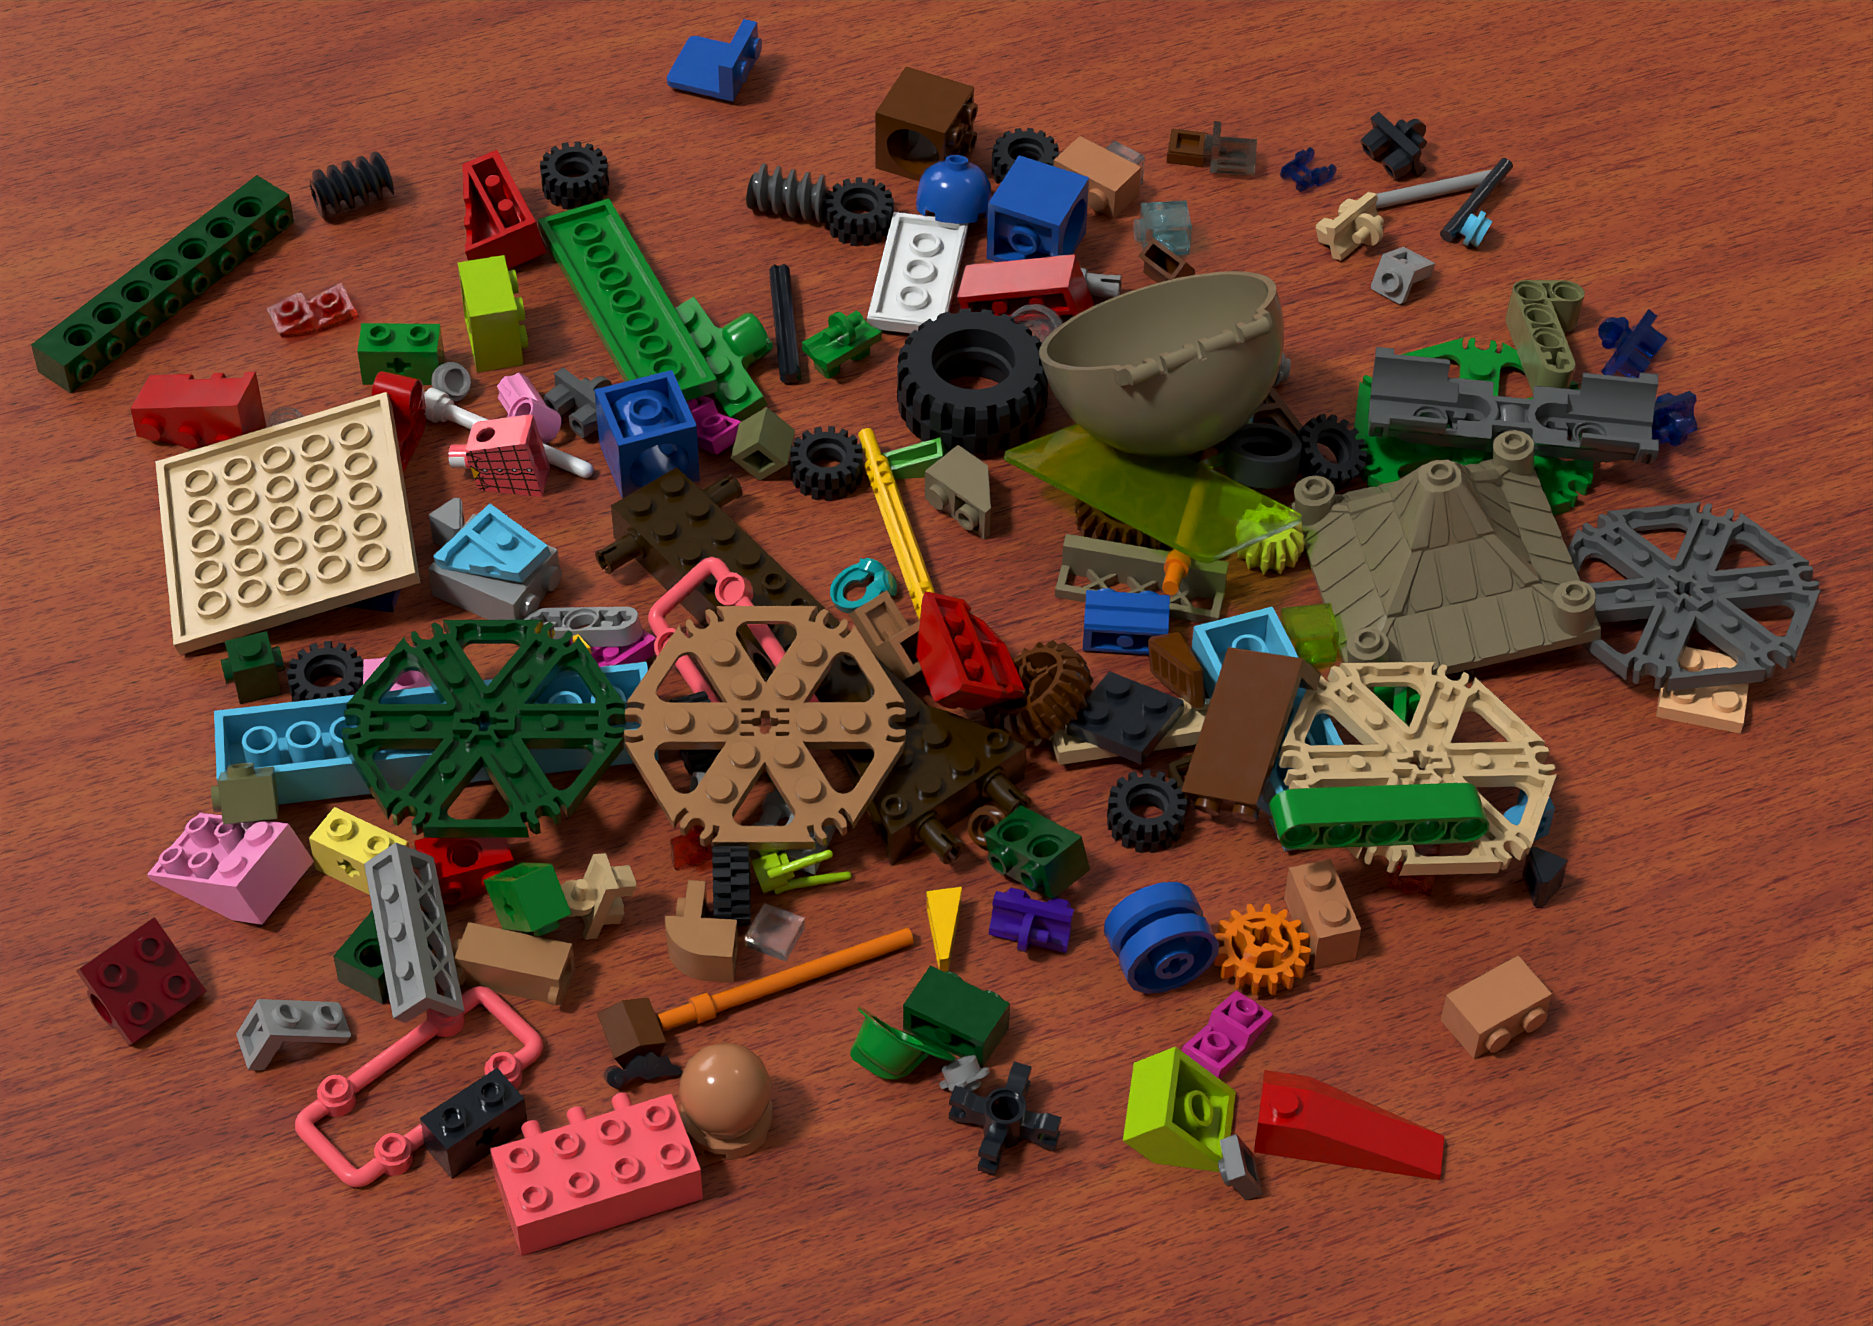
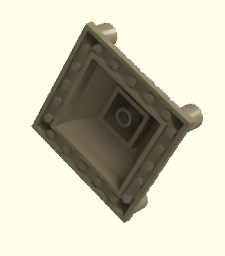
M1517 430L1501 433L1495 438L1493 443V459L1482 461L1479 464L1462 465L1450 460H1435L1420 466L1398 481L1381 484L1378 487L1350 491L1343 495H1335L1332 482L1321 476H1309L1301 479L1294 488L1295 502H1291L1292 515L1295 521L1302 522L1303 539H1305L1304 550L1343 663L1435 662L1432 675H1436L1439 666L1442 664L1447 666L1445 675L1601 639V628L1596 618L1595 591L1589 584L1580 581L1577 571L1573 566L1572 559L1535 471L1534 442L1528 434ZM1368 687L1371 692H1374V687Z

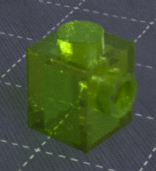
M1331 603L1281 608L1280 622L1299 658H1303L1310 665L1336 661L1339 631Z

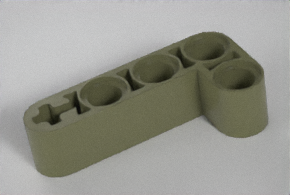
M1521 280L1513 285L1505 322L1532 393L1534 386L1570 388L1575 370V360L1564 332H1570L1576 328L1583 304L1585 291L1577 283L1565 280Z

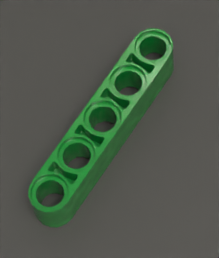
M1470 783L1298 788L1279 792L1269 802V809L1281 845L1287 849L1294 850L1466 843L1480 839L1487 833L1490 825L1476 787Z

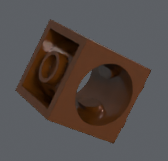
M905 67L875 112V168L920 182V178L927 168L939 161L946 160L947 156H965L966 153H971L977 141V132L973 131V123L978 112V104L974 103V87Z

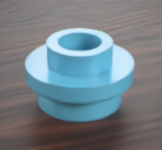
M1481 210L1478 217L1472 213L1470 214L1460 231V234L1466 237L1462 244L1468 246L1470 243L1475 247L1479 246L1493 222L1485 217L1486 212Z

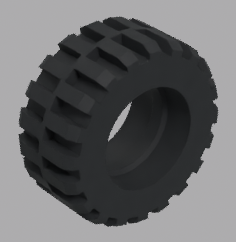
M971 308L960 309L959 313L951 314L950 311L941 313L935 321L928 319L918 326V331L914 330L906 338L905 345L900 348L898 355L897 402L900 416L906 422V427L916 437L921 435L922 442L941 437L947 452H950L959 445L974 456L977 453H985V456L996 455L999 449L1004 448L1008 451L1019 445V439L1022 441L1028 439L1045 417L1048 379L1039 356L1042 342L1036 335L1032 336L1033 332L1022 322L1017 325L1013 317L1002 314V316L994 315L993 310L982 309L981 312H971ZM963 376H980L996 381L999 384L984 389H964L951 385L947 381Z

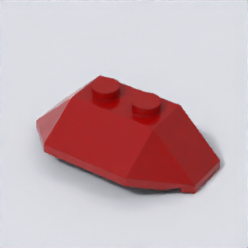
M925 591L922 597L916 656L934 702L949 709L960 707L977 710L1023 697L1025 692L1023 683L1006 644L983 620L970 613L972 608L964 599Z

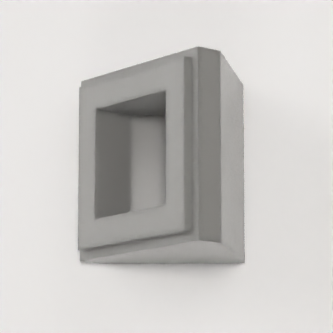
M460 498L451 499L429 514L432 540L441 547L448 543L465 524L463 504Z

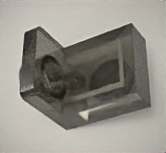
M1214 121L1213 134H1205L1203 157H1211L1210 172L1255 175L1257 139L1220 137L1221 121Z

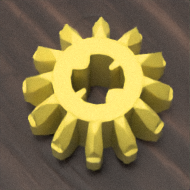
M1259 506L1255 514L1245 513L1242 523L1238 525L1235 532L1238 558L1246 560L1248 569L1260 567L1263 575L1268 569H1274L1277 573L1281 574L1285 566L1294 568L1298 557L1304 551L1305 539H1303L1302 522L1294 520L1292 511L1283 514L1279 513L1277 506L1272 511H1265Z

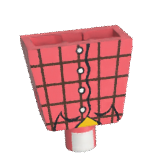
M533 415L478 421L472 425L467 444H452L449 448L450 467L452 469H471L478 489L487 492L543 497L550 465Z

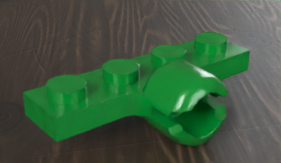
M694 296L676 307V312L717 379L718 391L714 392L713 395L728 417L742 422L768 405L767 401L746 371L748 366L769 354L773 348L772 341L769 339L759 319L751 312L744 313L723 328H717Z

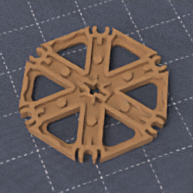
M717 606V614L723 621L718 622L715 612L708 609L705 611L709 626L704 629L696 628L691 619L686 620L688 637L681 631L679 625L626 702L627 709L625 710L626 722L641 724L636 730H624L625 749L674 830L680 820V833L683 836H686L693 826H702L704 831L699 837L700 845L705 847L711 842L712 850L713 846H749V850L816 849L815 841L809 835L814 832V838L821 846L827 845V836L823 828L828 825L837 827L842 836L846 835L847 823L844 816L851 822L854 829L903 753L906 742V730H895L890 727V724L893 722H906L905 702L855 625L848 635V620L844 618L838 627L829 629L825 626L829 620V611L823 609L818 613L817 606ZM747 624L790 625L796 630L797 636L765 683L736 636L737 631L740 627ZM692 655L698 661L723 702L669 703L659 699L657 690L677 660L682 656ZM840 655H848L854 658L874 689L873 697L866 702H809ZM763 718L770 719V723L773 725L767 734L761 733L760 727H758ZM808 749H872L874 758L856 787L851 792L843 794L833 790ZM657 750H721L695 790L687 794L674 790L655 759ZM766 770L793 813V821L785 826H742L737 824L733 817L763 771ZM714 832L718 833L717 837L712 841Z

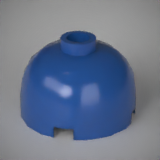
M950 155L946 157V160L939 161L927 168L921 176L916 196V209L923 216H925L926 210L935 213V220L939 222L954 224L977 222L978 214L984 213L985 218L988 217V203L992 198L991 184L984 171L977 165L968 162L966 157Z

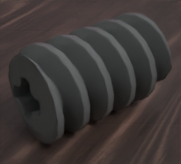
M762 163L758 173L755 172L750 178L746 194L747 208L753 209L758 204L759 210L764 212L769 211L772 207L774 213L782 215L787 209L789 217L794 218L801 212L803 219L809 221L816 214L817 221L822 223L826 216L825 199H827L829 187L826 186L825 175L821 174L816 184H812L811 172H806L802 180L798 181L796 169H791L788 177L783 178L782 167L777 166L771 176L768 174V165Z

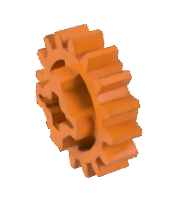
M1247 904L1246 914L1242 915L1233 909L1230 911L1229 922L1220 920L1218 933L1215 934L1219 942V950L1213 963L1215 966H1222L1221 977L1223 980L1233 976L1236 978L1235 989L1239 990L1245 984L1251 985L1252 995H1257L1260 987H1267L1269 993L1275 995L1278 984L1281 983L1285 988L1291 989L1294 977L1303 978L1305 967L1309 964L1311 948H1308L1309 933H1300L1302 922L1299 919L1291 922L1287 921L1288 910L1286 909L1281 910L1276 915L1271 913L1270 904H1265L1262 912H1256L1252 904Z

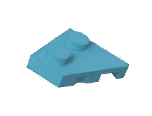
M489 503L433 557L436 565L441 569L523 582L551 553L548 545Z

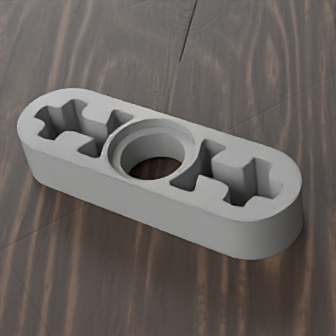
M632 607L542 608L533 611L524 619L543 620V625L551 622L554 624L555 630L553 639L562 638L569 630L573 633V636L579 634L590 647L627 646L636 642L643 634L638 612Z

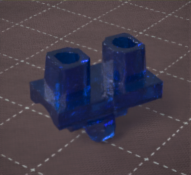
M1648 309L1638 324L1631 329L1628 325L1629 321L1625 317H1609L1602 321L1598 328V335L1602 340V346L1605 349L1615 348L1616 351L1600 372L1604 375L1613 376L1618 370L1627 377L1639 378L1640 373L1646 370L1651 361L1636 351L1635 348L1652 359L1668 339L1651 326L1658 317L1654 312Z
M1687 391L1677 396L1666 393L1657 397L1654 406L1652 440H1659V444L1668 441L1671 445L1678 446L1687 441L1688 433L1697 430V422L1694 416V405L1697 402V398L1694 393Z

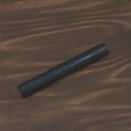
M1507 158L1500 159L1440 231V236L1445 241H1453L1463 228L1470 214L1474 215L1511 171L1513 164Z

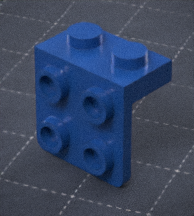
M743 19L731 43L700 36L689 37L667 75V85L672 88L734 102L762 50V39L758 38L757 22Z

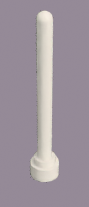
M429 388L424 394L426 413L424 414L429 421L437 423L450 420L471 429L474 423L488 420L455 406L454 401L449 399V395L438 389ZM543 443L550 464L583 478H589L593 474L594 469L590 463Z

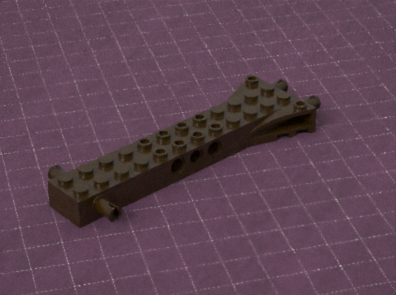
M676 467L611 505L613 535L616 541L595 552L599 566L602 570L605 569L607 574L613 573L614 570L635 558L669 591L702 560L715 557L721 559L731 572L737 573L751 582L753 587V599L751 602L754 606H817L818 613L825 609L720 509L722 506L743 495L740 483L736 478L733 479L732 474L725 475L721 480L702 490ZM712 574L680 602L705 628L709 626L705 611L711 609L717 615L718 622H722L723 620L717 614V606H725L716 598L715 587L717 580ZM829 613V620L825 626L829 629H834L839 626L840 622ZM767 624L787 652L797 636L796 630L787 624ZM744 625L738 629L736 636L766 683L776 667L749 627ZM840 655L815 692V695L820 702H866L873 697L874 689L855 659L848 655ZM875 656L905 702L906 722H893L890 724V727L895 730H906V742L903 753L867 807L872 818V826L876 835H880L885 845L886 856L891 866L924 844L940 858L942 863L950 864L952 859L948 856V853L956 860L964 850V843L957 839L948 828L991 800L998 804L1007 815L1011 814L1021 805L1029 809L1031 798L1015 786V784L1025 778L1026 746L1010 739L1008 734L1001 729H990L954 713L927 706ZM829 749L844 764L855 788L874 758L873 750Z

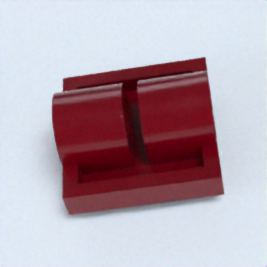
M155 917L76 970L89 989L87 994L95 1010L109 1026L116 1027L128 1046L207 992Z

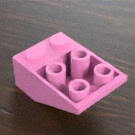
M199 813L187 823L184 832L173 845L162 852L159 861L147 875L151 881L231 920L262 925L314 860L288 823L261 820L223 825L222 815Z

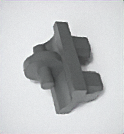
M562 367L554 373L555 387L544 395V402L548 407L557 411L560 416L570 410L572 412L569 416L570 427L581 438H585L594 431H598L594 389L610 386L612 382L604 376H598L592 381L588 378H584L581 381Z

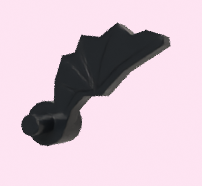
M650 1051L645 1056L636 1055L624 1070L616 1065L609 1066L604 1072V1080L611 1087L620 1088L632 1078L639 1076L649 1080L659 1076L681 1075L683 1071L677 1065L671 1064L667 1055L656 1056Z

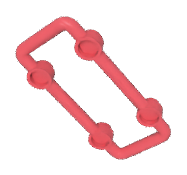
M709 557L698 563L650 609L648 623L656 635L654 642L656 656L658 657L676 630L670 628L665 620V616L711 574L717 580L715 587L716 598L725 606H754L751 602L753 599L751 582L745 577L731 572L727 565L719 558ZM747 624L774 666L777 667L786 651L767 624ZM691 655L680 657L675 666L693 693L705 691L711 702H720L690 658ZM814 694L813 697L811 698V700H810L809 702H820V701L818 700V698H817L816 695Z
M483 986L473 987L461 995L464 1012L458 1016L452 1017L429 1008L427 1009L426 1021L347 1078L341 1075L326 1077L317 1089L318 1099L297 1115L295 1131L300 1139L348 1186L355 1188L364 1187L383 1174L389 1176L401 1175L412 1166L414 1160L413 1152L424 1144L421 1123L404 1136L398 1133H388L382 1136L375 1145V1157L359 1169H356L314 1124L326 1115L341 1117L351 1112L356 1104L355 1094L434 1036L451 1037L458 1034L465 1024L464 1015L478 1004H482L524 1045L514 1055L508 1052H498L492 1055L485 1064V1075L498 1068L510 1083L518 1089L523 1079L522 1071L534 1063L542 1054L543 1040L538 1032L495 991Z

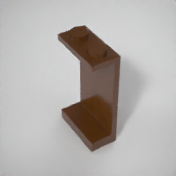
M1228 647L1181 790L1182 793L1195 802L1194 807L1197 810L1211 815H1219L1220 810L1232 812L1233 816L1249 822H1256L1258 817L1273 820L1269 804L1263 800L1298 688L1316 691L1321 674L1306 660L1298 657Z

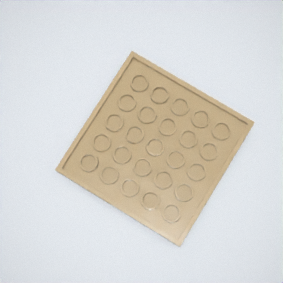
M387 392L155 461L173 644L179 655L420 583L393 406Z

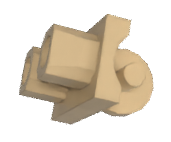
M1367 192L1357 201L1347 199L1340 205L1338 217L1334 220L1323 218L1316 224L1318 241L1321 244L1330 246L1333 259L1341 261L1362 243L1374 246L1382 240L1384 220L1378 215L1376 210L1377 194Z
M606 853L593 854L583 879L566 881L561 885L572 913L568 916H581L584 921L585 929L583 936L585 940L597 939L603 925L621 923L624 916V904L621 897L632 896L636 888V881L629 865L610 866Z

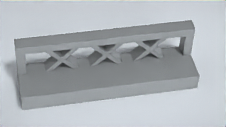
M394 843L364 864L393 1019L407 1023L429 1008L456 1017L464 1012V1006L434 857L399 843ZM412 866L419 868L421 880L414 873ZM420 903H421V905L424 907V909L428 912L429 919L427 918V916H426V915L423 913V911L421 910V908H420ZM427 941H428L429 944L433 947V949L436 951L437 958L434 956V954H433V953L431 952V950L428 948V943H427ZM435 980L443 989L444 996L437 994Z

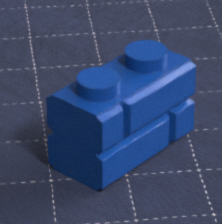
M1102 588L1097 591L1086 590L1082 650L1149 655V638L1168 634L1170 595H1159L1153 591L1125 593L1117 592L1110 588Z

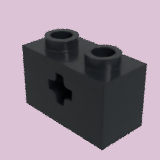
M498 1068L420 1117L425 1148L451 1179L491 1154V1148L504 1145L522 1133V1125L528 1121L524 1097Z

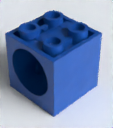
M1019 155L988 203L986 259L994 262L1073 255L1086 234L1089 177Z
M672 370L594 389L599 445L622 499L676 467L693 483L700 481L697 425Z

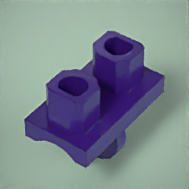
M1010 888L1006 893L996 891L993 897L992 917L988 935L1018 941L1017 951L1025 953L1028 952L1030 945L1066 953L1070 942L1074 909L1070 908L1071 904L1067 900L1054 898L1048 900L1047 903L1030 899L1026 891L1016 888Z

